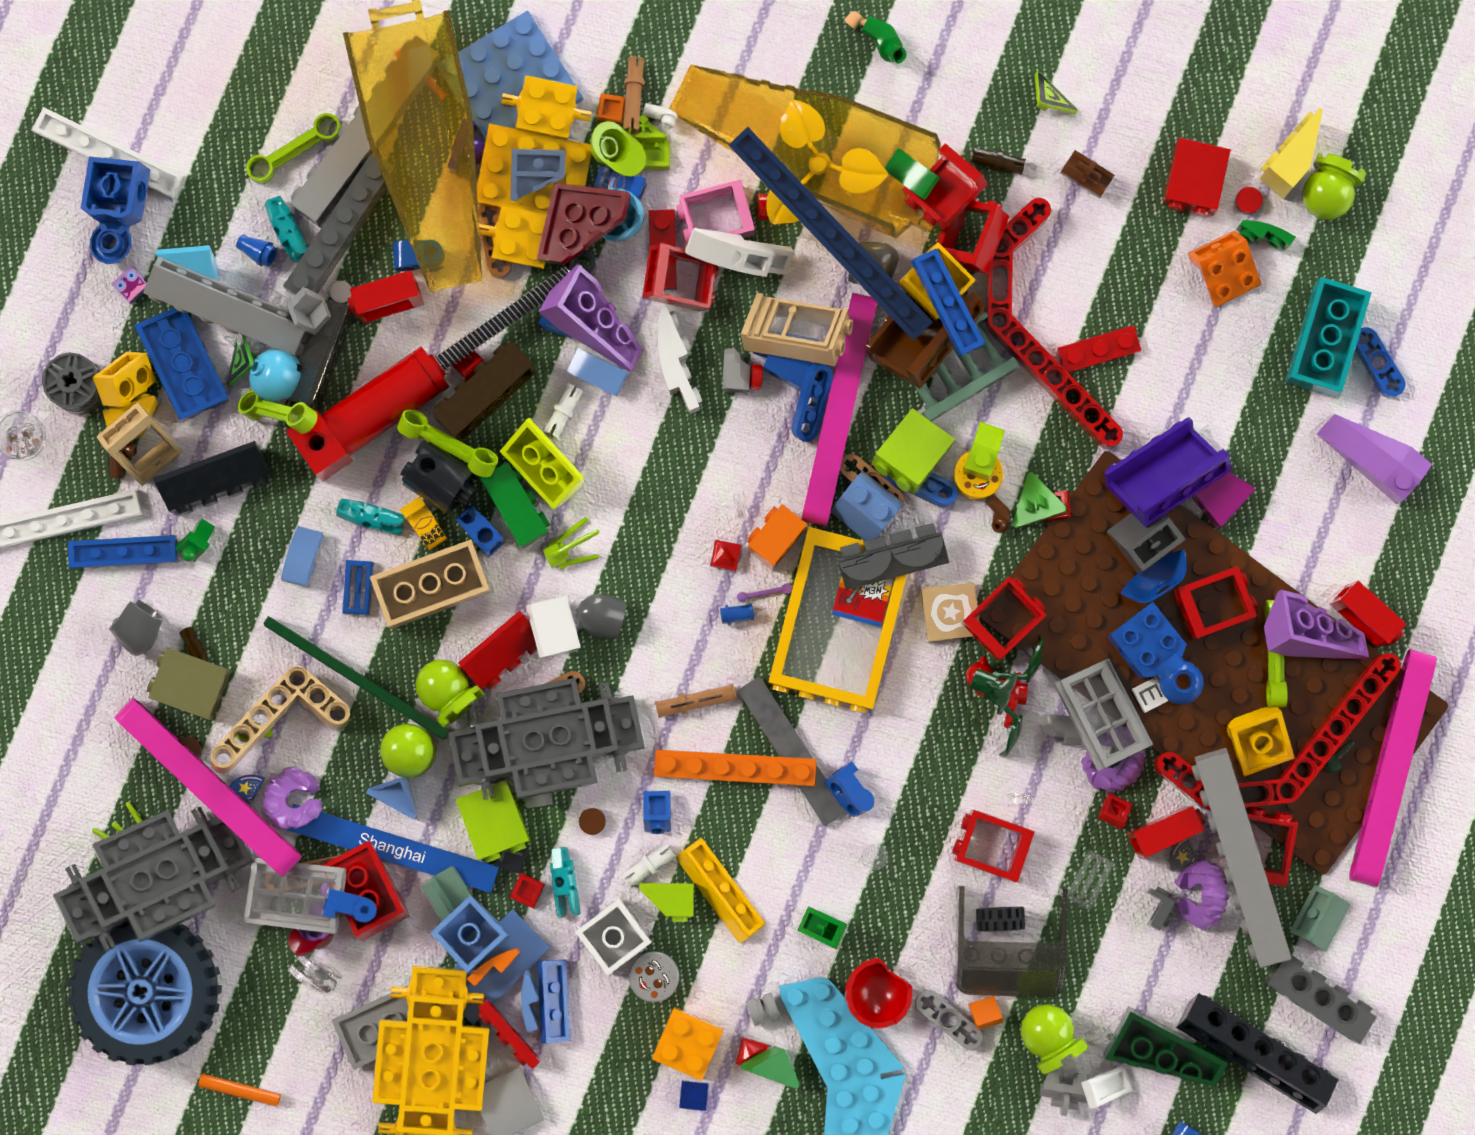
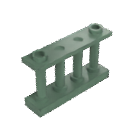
M986 312L977 319L975 324L985 342L983 348L993 362L991 365L993 370L984 374L983 371H979L969 353L959 357L954 347L953 350L971 377L969 379L971 383L963 388L960 384L957 385L942 362L936 369V372L948 390L947 398L940 402L938 398L934 399L925 383L920 389L914 386L926 404L924 406L926 410L923 411L922 415L931 422L1018 369L1019 365L1014 357L1008 361L1005 357H1001L981 325L988 318Z

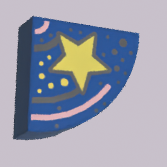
M244 775L234 780L229 787L238 795L252 802L265 778L259 775Z

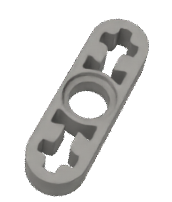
M923 990L918 993L915 999L918 1011L963 1048L973 1050L980 1046L983 1038L980 1030L977 1031L973 1023L935 992ZM932 995L934 997L932 1002L938 1008L941 1003L945 1005L937 1013L936 1019L931 1017L935 1011L929 1007L925 1008V1010L922 1008L923 1002L921 998L923 996L928 998ZM945 1012H952L956 1016V1023L950 1028L944 1027L941 1023V1017ZM962 1020L966 1022V1025L962 1026V1028L967 1032L972 1030L976 1032L974 1035L977 1039L975 1043L969 1041L965 1044V1036L959 1031L957 1036L952 1034V1032L960 1027Z

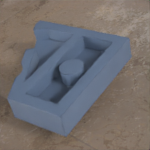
M511 149V201H516L548 184L565 178V150Z

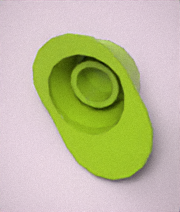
M606 121L600 123L594 129L590 143L592 156L597 162L607 165L622 176L631 177L639 174L644 169L646 153L643 146L615 122Z

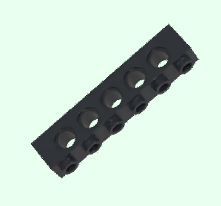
M1200 993L1194 996L1188 1002L1176 1026L1177 1029L1315 1114L1328 1105L1339 1079L1331 1075L1330 1071L1311 1063L1303 1054L1290 1050L1280 1040L1269 1037L1261 1032V1029L1256 1025L1248 1024L1240 1019L1235 1012L1222 1008L1209 996L1201 995ZM1208 1019H1211L1215 1026L1211 1025ZM1232 1033L1237 1036L1238 1041L1233 1038ZM1255 1047L1260 1050L1261 1055L1256 1052ZM1278 1062L1283 1064L1285 1070L1280 1067ZM1302 1076L1307 1080L1308 1084L1303 1081Z

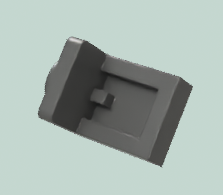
M1158 886L1156 890L1149 888L1147 894L1160 902L1147 925L1156 930H1160L1162 926L1166 928L1174 915L1170 911L1175 901L1170 899L1172 894Z

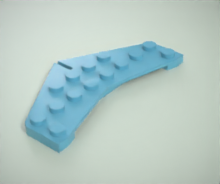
M816 977L778 985L781 999L827 1086L824 1135H888L906 1073L881 1078L880 1074L905 1068L871 1028L858 1022L850 1014L844 996L829 979Z

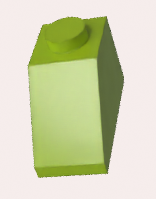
M980 421L962 472L988 481L992 474L1005 430Z
M639 883V889L665 916L672 917V922H688V917L694 916V883Z

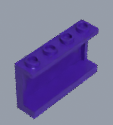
M1187 417L1183 421L1176 422L1163 434L1152 438L1149 443L1140 449L1133 450L1129 456L1120 462L1109 466L1104 472L1106 488L1147 527L1231 471L1230 455L1224 449L1217 452L1194 430L1193 420Z

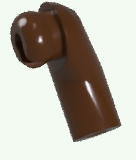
M128 443L120 451L126 457H133L137 454V446L134 443ZM110 455V477L123 478V467Z
M993 494L984 503L994 512L991 525L993 531L1002 533L1009 527L1010 510Z

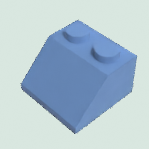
M862 471L842 494L830 513L866 541L879 537L903 507L904 503Z
M471 895L430 932L467 973L471 972L510 935Z

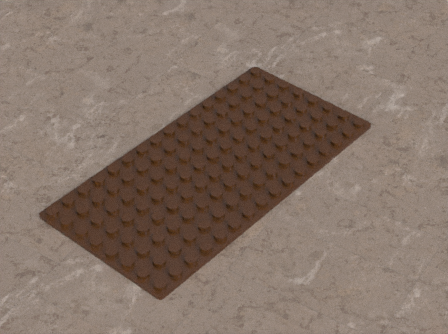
M1109 451L1103 452L1070 496L1071 518L1051 521L1010 576L1012 580L1017 578L1027 588L1024 592L1031 599L1036 597L1045 606L1043 612L1046 614L1016 646L1032 657L1039 644L1038 635H1041L1044 639L1041 665L1061 680L1109 659L1153 743L1150 747L1158 753L1174 752L1193 766L1197 765L1195 761L1196 756L1226 748L1237 784L1277 780L1293 759L1244 776L1232 740L1228 736L1227 725L1236 717L1268 707L1266 699L1268 647L1264 631L1266 600H1275L1280 590L1300 593L1181 504L1166 513L1186 540L1163 557L1182 549L1185 550L1187 572L1181 582L1152 602L1186 643L1182 659L1193 663L1199 668L1203 676L1204 686L1199 697L1189 704L1178 705L1167 701L1144 713L1132 689L1152 678L1139 679L1107 638L1108 635L1151 602L1140 603L1121 594L1127 583L1138 573L1106 531L1131 512L1106 488L1104 472L1109 466L1121 460ZM1238 566L1240 571L1243 570L1248 579L1249 585L1246 588L1249 596L1253 595L1257 602L1258 611H1255L1257 617L1192 640L1173 590ZM1231 576L1190 591L1204 628L1245 614ZM1170 585L1161 589L1157 594L1165 591ZM1007 588L981 615L982 621L1009 641L1034 618ZM1308 600V604L1312 605L1315 608H1318L1317 605ZM1366 643L1369 655L1367 659L1294 657L1284 655L1287 705L1286 707L1278 708L1283 715L1294 757H1296L1376 656L1382 655L1368 643ZM1388 660L1381 662L1384 667L1379 673H1375L1379 676L1383 671L1390 670L1388 668ZM1400 669L1395 678L1295 802L1254 806L1265 809L1266 814L1276 815V812H1285L1293 815L1292 818L1298 822L1293 854L1320 874H1326L1362 825L1402 669ZM1101 674L1088 679L1097 698L1110 693ZM1179 675L1176 679V684L1180 689L1184 690L1188 687L1189 681L1186 676ZM1367 679L1364 682V690L1372 694L1375 690L1374 683ZM1084 681L1072 686L1074 690L1090 702L1093 701ZM1429 690L1413 755L1448 708L1447 702L1431 690ZM1113 698L1101 703L1105 713L1117 721L1123 718ZM1350 700L1347 704V710L1350 714L1355 715L1358 711V705L1353 700ZM1333 721L1330 725V730L1334 735L1338 736L1342 731V727L1339 722ZM1321 742L1315 743L1314 753L1321 757L1325 753V747ZM1300 763L1297 766V773L1302 778L1306 777L1309 770L1308 766ZM1284 783L1280 788V793L1287 799L1291 796L1292 789L1288 784ZM1260 786L1239 788L1243 803L1260 802L1265 797V791ZM1249 820L1284 846L1287 827Z

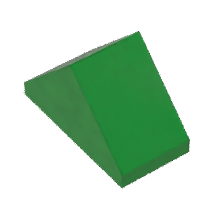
M808 906L797 931L837 949L848 924Z
M774 1046L742 1063L741 1069L795 1089L799 1088V1081L785 1049Z

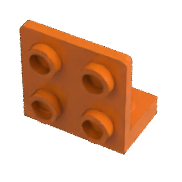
M1235 230L1188 252L1190 262L1201 270L1211 302L1215 307L1261 285L1247 239Z

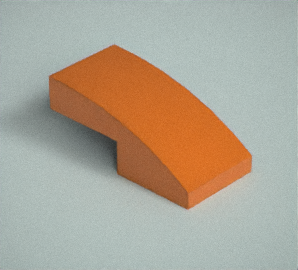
M515 948L493 957L476 969L467 980L476 986L493 967L501 973L504 972L521 951Z

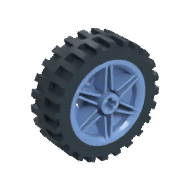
M128 921L109 932L116 945L115 948L111 949L109 946V951L105 952L99 937L85 944L80 950L83 952L81 957L73 962L71 968L75 969L72 978H68L67 987H71V997H67L68 1006H73L75 1014L71 1016L73 1024L78 1023L82 1029V1032L79 1033L82 1039H89L94 1045L92 1049L97 1053L103 1052L107 1054V1059L114 1062L123 1061L126 1062V1065L131 1066L137 1064L147 1066L164 1062L185 1053L191 1046L197 1044L203 1038L204 1032L210 1029L213 1024L211 1020L214 1013L218 1012L220 1006L217 1003L218 994L222 993V985H218L217 975L220 974L219 966H214L212 961L214 955L211 949L207 950L202 944L204 940L199 935L192 934L187 926L178 924L139 943ZM144 958L151 960L152 964L149 968L142 966ZM123 970L126 975L124 981L117 978V972ZM167 973L172 974L174 977L171 984H168L164 978ZM139 985L140 987L146 986L148 992L144 993L145 996H138L137 990L140 989ZM117 998L125 1000L122 1008L115 1006L114 1003ZM164 1001L171 1002L172 1006L169 1011L163 1010L162 1004ZM140 1013H144L147 1019L143 1024L137 1020Z

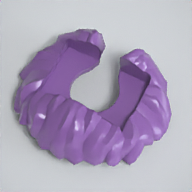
M1125 726L1114 728L1123 748L1136 743L1129 728ZM1109 731L1097 736L1102 746L1117 748ZM1142 750L1121 760L1117 767H1107L1097 771L1087 751L1086 756L1081 760V764L1083 765V771L1087 774L1089 783L1094 789L1101 788L1114 793L1117 790L1124 791V787L1137 782V778L1141 776V772L1145 769L1143 764L1146 761L1144 757L1146 752Z
M288 767L279 776L269 779L271 784L266 787L267 791L264 793L265 800L262 803L264 805L265 817L273 823V826L280 829H290L292 827L296 829L318 818L323 810L322 801L318 799H308L298 808H290L286 804L288 795L294 791L310 792L311 796H313L319 790L318 781L313 775L296 767Z
M1197 860L1190 866L1185 867L1183 872L1177 876L1175 884L1181 889H1191L1197 884L1203 885L1201 892L1202 905H1196L1192 900L1185 898L1176 900L1174 905L1184 921H1188L1196 928L1205 931L1207 927L1220 924L1219 920H1221V914L1226 911L1225 907L1228 905L1226 901L1229 895L1225 886L1227 881L1223 878V872H1221L1222 868L1212 865L1211 862L1206 860Z

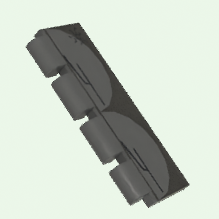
M934 523L915 527L916 539H913L911 530L908 529L889 534L891 541L889 546H887L885 537L881 536L863 541L866 552L861 553L859 543L840 547L842 558L837 560L845 590L950 563L942 532L936 533Z

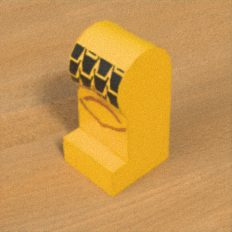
M420 496L400 509L429 550L447 539L439 527V523Z

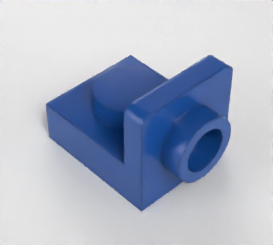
M644 791L643 822L645 832L663 834L671 831V791Z

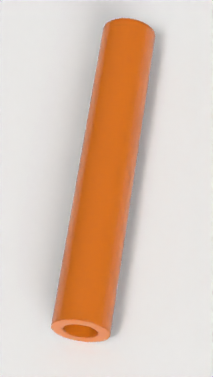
M203 1073L198 1083V1087L278 1107L281 1094Z

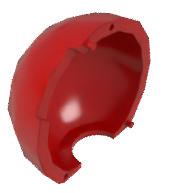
M874 958L862 962L850 973L845 984L844 999L850 1014L858 1022L869 1028L883 1029L897 1024L906 1016L912 1004L913 988L905 979L900 978L889 970L887 964L881 959Z

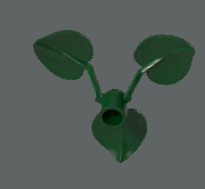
M1038 635L1039 644L1031 657L1028 669L1023 674H1018L1017 672L1007 674L996 671L992 674L978 668L971 682V689L985 694V698L990 699L997 705V715H1001L1005 711L1012 717V728L1006 749L999 754L1003 758L1007 757L1017 742L1023 723V715L1020 714L1018 716L1007 707L1010 692L1014 689L1017 679L1026 680L1029 683L1039 669L1044 647V639L1041 635ZM999 678H1006L1007 680L1003 683Z

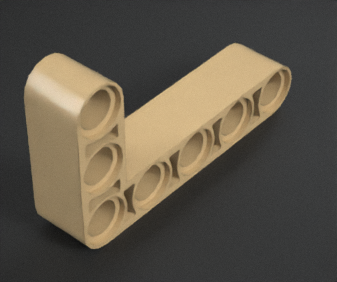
M293 666L284 673L214 747L211 752L212 768L221 774L229 773L297 701L328 728L336 731L342 730L347 726L350 715L349 707L302 666ZM300 676L304 679V683L300 686H294L291 684L290 678ZM314 693H320L323 695L324 701L318 704L310 700V696ZM275 695H282L286 702L283 705H275L271 699ZM337 710L341 711L345 717L341 721H335L330 717V714ZM261 714L266 716L268 721L263 725H257L254 723L253 718ZM238 734H245L249 737V741L246 744L240 745L235 742L234 738ZM222 753L229 755L231 758L230 762L224 765L217 763L215 760Z

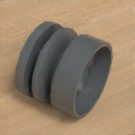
M70 352L60 354L52 359L44 369L42 377L44 392L50 401L69 413L78 415L91 413L102 404L93 376L99 373L101 369L81 354ZM75 378L77 380L76 384L69 385L67 383L69 379L73 380Z

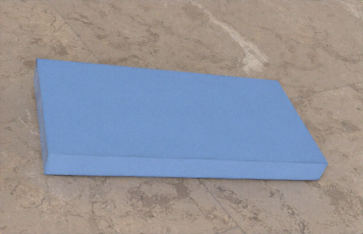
M514 909L499 922L510 935L471 972L467 973L466 976L468 993H484V998L487 997L493 1005L524 975V970L530 969L551 948ZM515 948L521 951L504 972L501 973L493 967L476 986L467 980L476 969L493 957ZM457 964L453 969L463 968L459 964ZM467 1003L463 1011V1015L472 1024H475L480 1019L478 1004Z

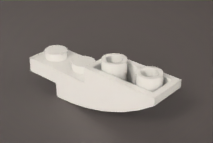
M693 228L685 250L686 254L708 263L767 277L768 273L786 275L795 253L788 246L747 241L738 234Z
M667 306L661 308L658 323V352L663 378L669 394L680 391L689 413L692 414L700 410L698 403L702 402L697 388H691L688 382L691 374L686 363L680 364V361L688 358L687 350H690V346L685 335L680 336L676 329L680 324L675 312H669Z

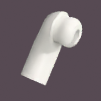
M645 103L643 114L646 117L661 120V125L668 129L675 126V122L678 120L675 111Z

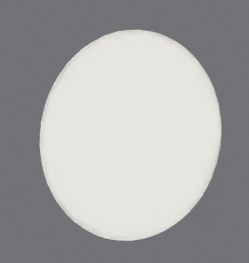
M345 281L335 282L330 288L331 298L338 303L348 301L347 298L351 297V286Z

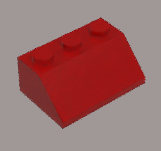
M519 610L458 662L460 667L481 690L486 688L492 690L502 681L500 676L508 670L511 673L522 664L520 659L524 655L529 653L531 656L538 651L530 621Z

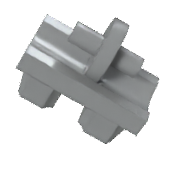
M1055 1069L1047 1073L1045 1081L1040 1087L1039 1096L1051 1097V1106L1060 1107V1115L1066 1116L1068 1109L1078 1110L1079 1102L1088 1104L1081 1082L1089 1078L1087 1074L1074 1073L1072 1085L1062 1084L1063 1071Z

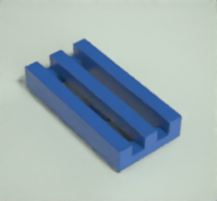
M346 560L343 614L370 615L372 596L370 576H373L374 562ZM352 566H357L354 608H349ZM363 567H367L364 609H360Z

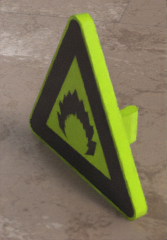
M1040 71L1035 73L1036 106L1043 111L1051 108L1072 114L1078 112V109Z

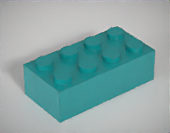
M1320 277L1314 283L1285 383L1334 398L1342 393L1372 292L1324 277Z

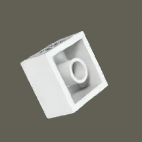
M620 898L575 931L607 976L652 942Z

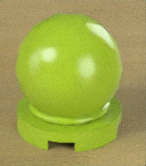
M1318 153L1313 163V166L1318 171L1312 173L1303 186L1301 194L1303 205L1310 214L1318 219L1333 220L1343 216L1353 204L1355 197L1354 186H1360L1363 183L1367 174L1365 170L1361 168L1358 172L1351 168L1353 162L1343 157L1328 153L1327 157L1323 158V155Z
M434 660L424 665L419 671L415 682L416 693L419 699L430 710L439 712L440 716L436 720L443 728H446L449 722L451 724L466 713V710L471 709L472 707L469 704L476 698L480 700L484 696V693L478 686L473 688L468 686V677L464 670L450 660Z
M400 724L391 728L384 735L380 743V757L383 765L391 773L399 777L415 778L424 775L436 759L437 747L434 738L427 730L414 724Z
M1045 1004L1033 1007L1022 1020L1020 1033L1024 1046L1032 1054L1041 1057L1037 1067L1044 1075L1063 1066L1060 1061L1069 1055H1073L1075 1058L1088 1048L1083 1037L1077 1039L1074 1037V1025L1071 1017L1062 1008L1055 1005Z

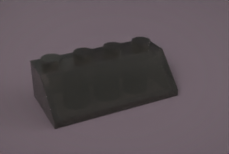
M327 300L325 302L331 318L316 335L305 332L302 339V345H304L302 354L296 356L300 361V365L297 364V371L301 372L300 380L292 396L285 399L293 405L303 402L318 412L354 319V313L351 312L348 305Z

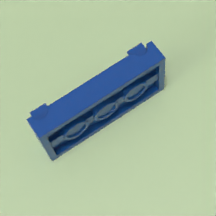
M172 308L134 325L180 423L193 419L206 410L215 409L229 402V397L188 313Z

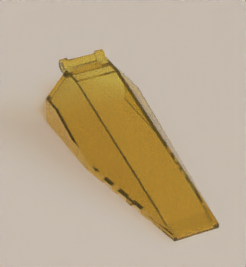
M412 0L410 3L378 10L376 7L370 8L368 12L372 30L344 32L343 37L371 150L430 292L482 281L473 116L450 12L446 10L441 14L425 18L421 0ZM415 13L416 20L380 27L379 20Z
M692 64L669 107L670 110L676 112L679 119L732 152L734 151L728 145L749 127L799 181L811 171L809 169V160L813 154L807 144L801 148H793L786 144L781 137L780 123L791 100L804 102L821 115L825 124V134L821 140L812 142L818 153L827 154L831 159V163L843 167L842 158L848 151L855 148H863L872 152L881 165L885 167L897 148H900L930 169L938 161V150L941 148V143L936 133L843 96L815 90L807 91L787 84L785 86L774 84L763 79L761 81L746 78L744 75L729 74L725 71ZM829 169L828 172L822 175L814 174L804 184L822 205L893 238L899 237L912 225L929 233L933 229L924 218L917 216L919 209L915 212L904 202L906 196L902 189L905 186L890 174L880 185L863 193H851L843 189L839 184V177L842 172L834 169Z

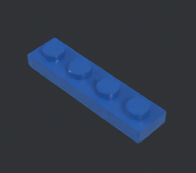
M937 248L914 258L911 263L959 357L982 347L985 342Z
M164 535L68 541L69 568L177 563L178 553L175 550L177 547V536Z

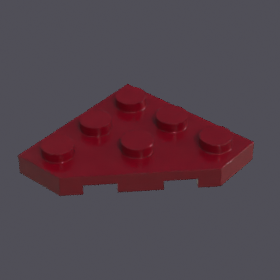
M554 183L537 259L540 262L567 264L625 221L631 194L627 191Z

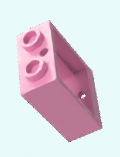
M741 179L679 196L680 204H677L676 208L679 219H685L687 229L683 230L686 244H688L692 230L695 228L689 206L731 194L733 195L742 228L726 233L738 234L742 238L755 235V228Z

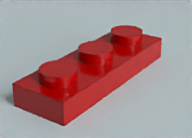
M675 209L649 210V247L660 243L676 247ZM668 258L664 290L677 289L676 259Z
M1134 325L1057 348L1062 367L1068 373L1142 351Z
M485 997L483 1003L478 1004L480 1010L478 1013L479 1017L487 1026L491 1023L498 1030L496 1033L498 1039L505 1046L510 1044L516 1052L513 1055L523 1067L528 1064L533 1069L540 1063L539 1056L492 1002Z

